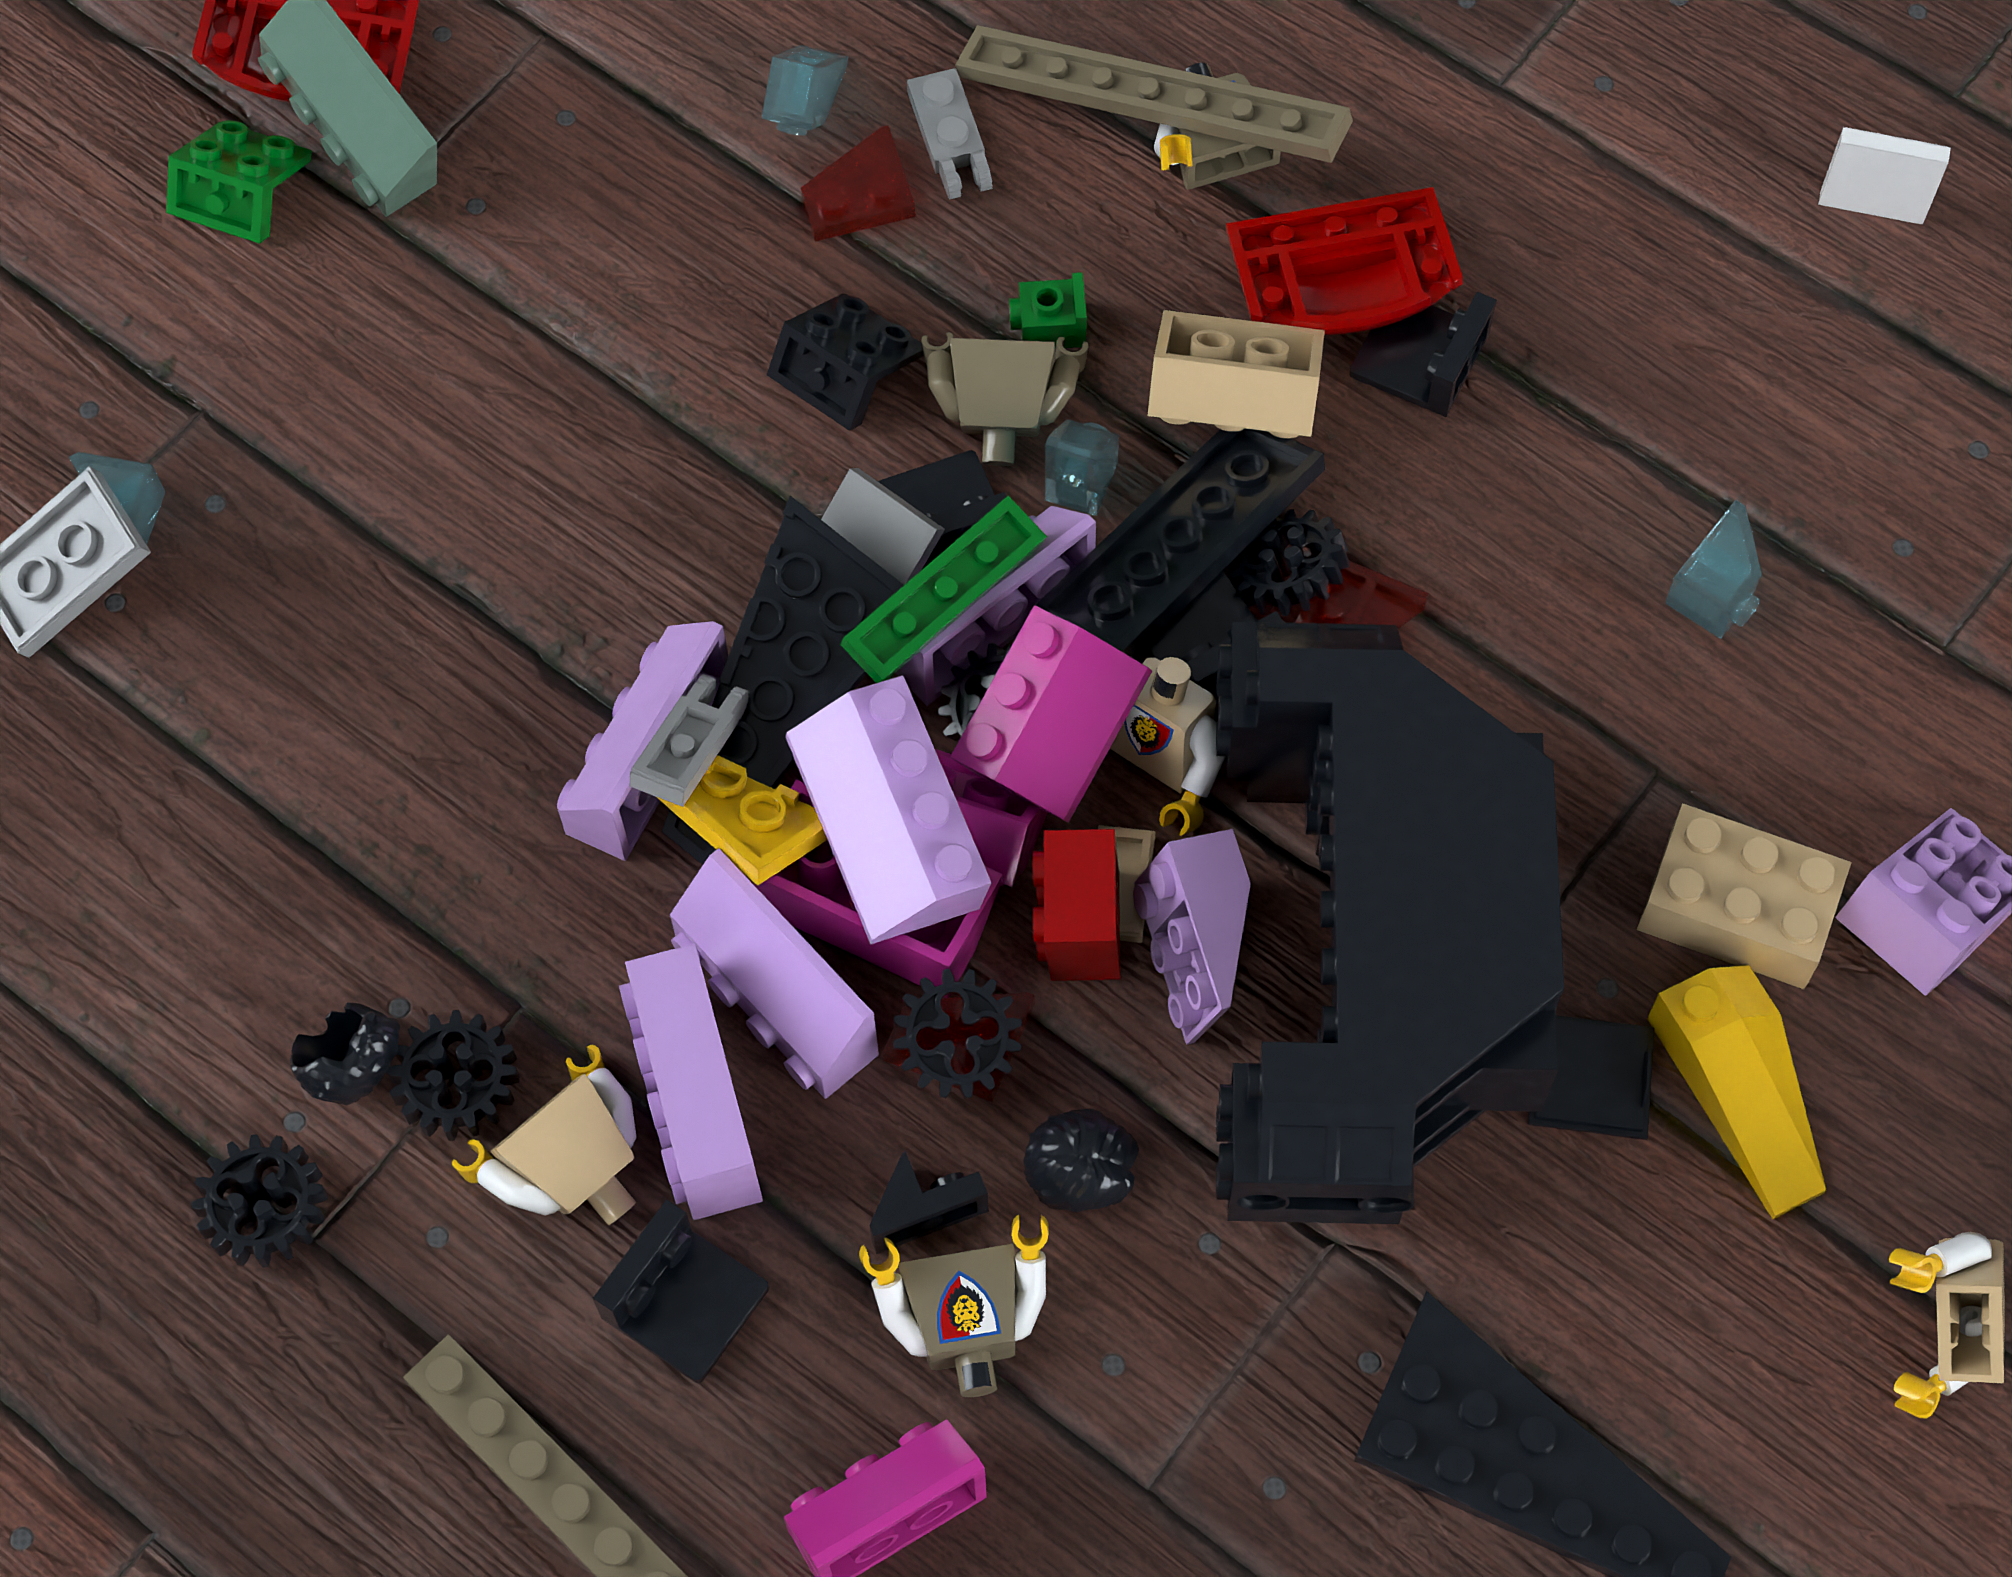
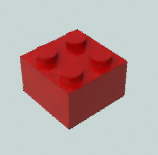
M1115 829L1045 830L1044 851H1033V884L1036 887L1038 906L1033 907V939L1037 945V961L1048 962L1051 981L1121 980L1120 871Z

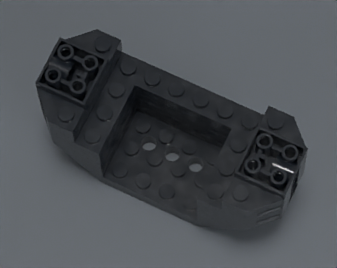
M1232 622L1230 644H1219L1218 670L1216 671V704H1219L1218 722L1216 723V756H1227V778H1236V781L1247 782V802L1305 803V835H1315V853L1319 856V871H1330V891H1321L1320 928H1331V948L1321 949L1320 977L1321 985H1332V1006L1322 1007L1321 1028H1318L1317 1043L1262 1042L1259 1063H1233L1231 1083L1219 1085V1105L1216 1106V1142L1227 1143L1219 1144V1163L1216 1165V1200H1227V1221L1399 1224L1403 1212L1412 1209L1415 1205L1414 1167L1487 1110L1542 1112L1558 1072L1556 1007L1564 991L1554 761L1544 755L1543 733L1513 732L1404 651L1397 625Z

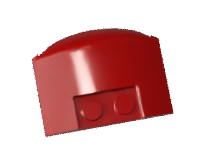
M205 0L192 51L193 59L201 65L204 64L220 78L239 88L272 100L290 103L289 98L292 95L282 82L274 85L258 62V57L261 56L259 34L287 0ZM326 0L400 94L420 0Z
M1433 187L1226 223L1227 236L1251 321L1325 330L1324 335L1361 332L1383 327L1413 316L1434 305L1452 289L1455 290L1463 284V275Z

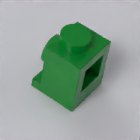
M1083 272L1072 273V279L1019 282V298H1009L1011 330H1021L1022 341L1055 342V349L1059 337H1065L1064 348L1082 347L1083 341L1086 342L1087 332Z

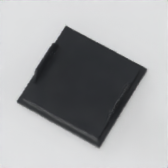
M1556 1015L1558 1072L1542 1112L1529 1111L1528 1125L1647 1140L1655 1027Z

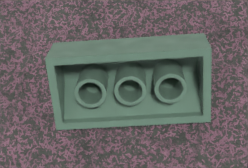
M287 0L259 34L261 56L258 57V62L274 85L282 82L292 95L289 101L299 119L305 125L313 122L323 135V138L320 139L321 144L330 159L337 166L344 163L355 178L352 179V183L361 199L368 206L375 203L385 217H387L437 184V142L326 0Z

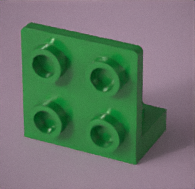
M230 120L218 122L169 155L166 213L260 244L270 237L273 189L310 163L312 150L295 145L293 140L284 136H267L248 130V127L241 122Z

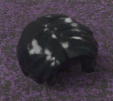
M350 1002L346 1003L344 1012L331 1011L325 1017L328 1027L320 1035L298 1034L292 1045V1055L290 1058V1067L294 1076L301 1083V1087L311 1094V1097L347 1106L357 1102L361 1097L369 1095L373 1088L380 1084L397 1053L400 1024L397 1019L389 1018L385 1014L363 1004Z
M1080 1109L1071 1110L1063 1114L1050 1115L1048 1120L1041 1123L1034 1132L1029 1134L1030 1140L1023 1159L1025 1179L1030 1187L1033 1188L1039 1201L1049 1208L1072 1212L1100 1209L1121 1202L1132 1190L1135 1177L1129 1169L1136 1160L1139 1151L1138 1144L1122 1125L1104 1116L1100 1111Z

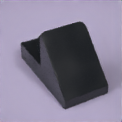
M903 1152L869 1225L872 1244L876 1254L889 1250L884 1237L890 1239L894 1246L897 1247L989 1212L988 1192L979 1171L968 1176H964L962 1172L945 1175L931 1184V1190L922 1193L906 1152Z

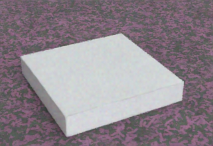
M1843 127L1820 191L1818 205L1923 225L1948 165L1951 148Z

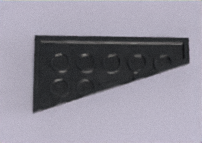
M789 496L783 512L784 518L774 544L771 543L764 562L763 573L754 596L750 598L721 674L720 685L712 707L719 709L726 697L731 693V690L736 686L749 692L744 714L739 719L737 726L718 753V756L745 767L747 777L773 789L795 764V759L786 740L787 732L847 692L854 690L867 675L863 668L840 645L842 639L904 586L792 496ZM669 810L662 832L703 865L709 855L716 849L673 811Z
M1426 1291L1356 1454L1355 1462L1609 1577L1725 1576L1731 1560V1556Z

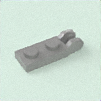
M953 68L907 80L908 96L935 174H940L949 200L961 197L962 185L959 174L955 170L957 168L970 165L975 184L979 187L980 192L993 189L990 169L985 157V148L957 69Z
M705 674L701 675L689 693L679 698L631 768L629 786L683 807L744 714L749 692L736 686L731 690V693L726 697L719 709L712 707L709 704L715 695L716 679Z

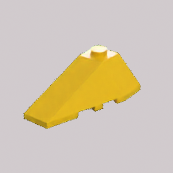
M1750 966L1709 968L1660 992L1647 1020L1652 1027H1655V1033L1771 1218L1775 1219L1824 1194L1826 1187L1781 1014Z

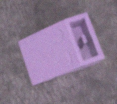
M1950 808L1873 869L1835 918L1926 996L1947 978L2012 913V856L2004 853L1985 837L1975 823L1960 816L1955 810Z
M1233 829L1168 842L1134 882L1133 898L1138 915L1147 921L1152 937V961L1156 970L1164 974L1170 993L1168 998L1169 1014L1173 1024L1177 1028H1181L1186 1045L1195 1043L1231 1006L1251 885Z

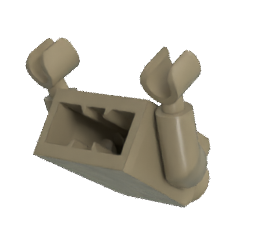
M950 332L946 333L947 342L942 346H931L928 335L923 336L921 341L924 359L927 364L928 385L946 418L954 422H960L962 433L983 435L982 463L992 466L1014 465L1015 437L1038 436L1040 426L1048 425L1055 421L1074 394L1079 373L1085 368L1088 353V343L1084 341L1081 350L1077 352L1067 351L1064 348L1065 337L1058 338L1055 350V342L953 338Z

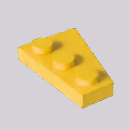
M718 755L683 807L658 798L716 850L720 848L735 866L757 886L827 841L815 808L799 801V792L782 784L773 789L747 777L745 767Z

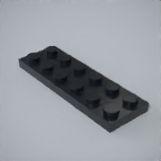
M1247 428L1240 431L1220 429L1035 606L1081 627L1134 658L1325 470L1324 453L1291 438L1276 437L1270 434L1269 431Z

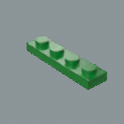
M1008 495L842 639L840 645L876 683L888 680L1044 543L1047 536Z

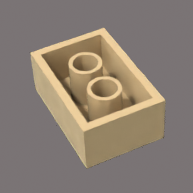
M1164 310L1154 354L1147 416L1160 417L1167 423L1178 425L1192 421L1214 424L1217 428L1225 431H1240L1247 428L1269 431L1270 434L1280 438H1294L1299 435L1311 437L1325 330Z
M1682 803L1670 832L1637 930L1736 966L1749 965L1753 972L1805 989L1820 962L1852 862Z

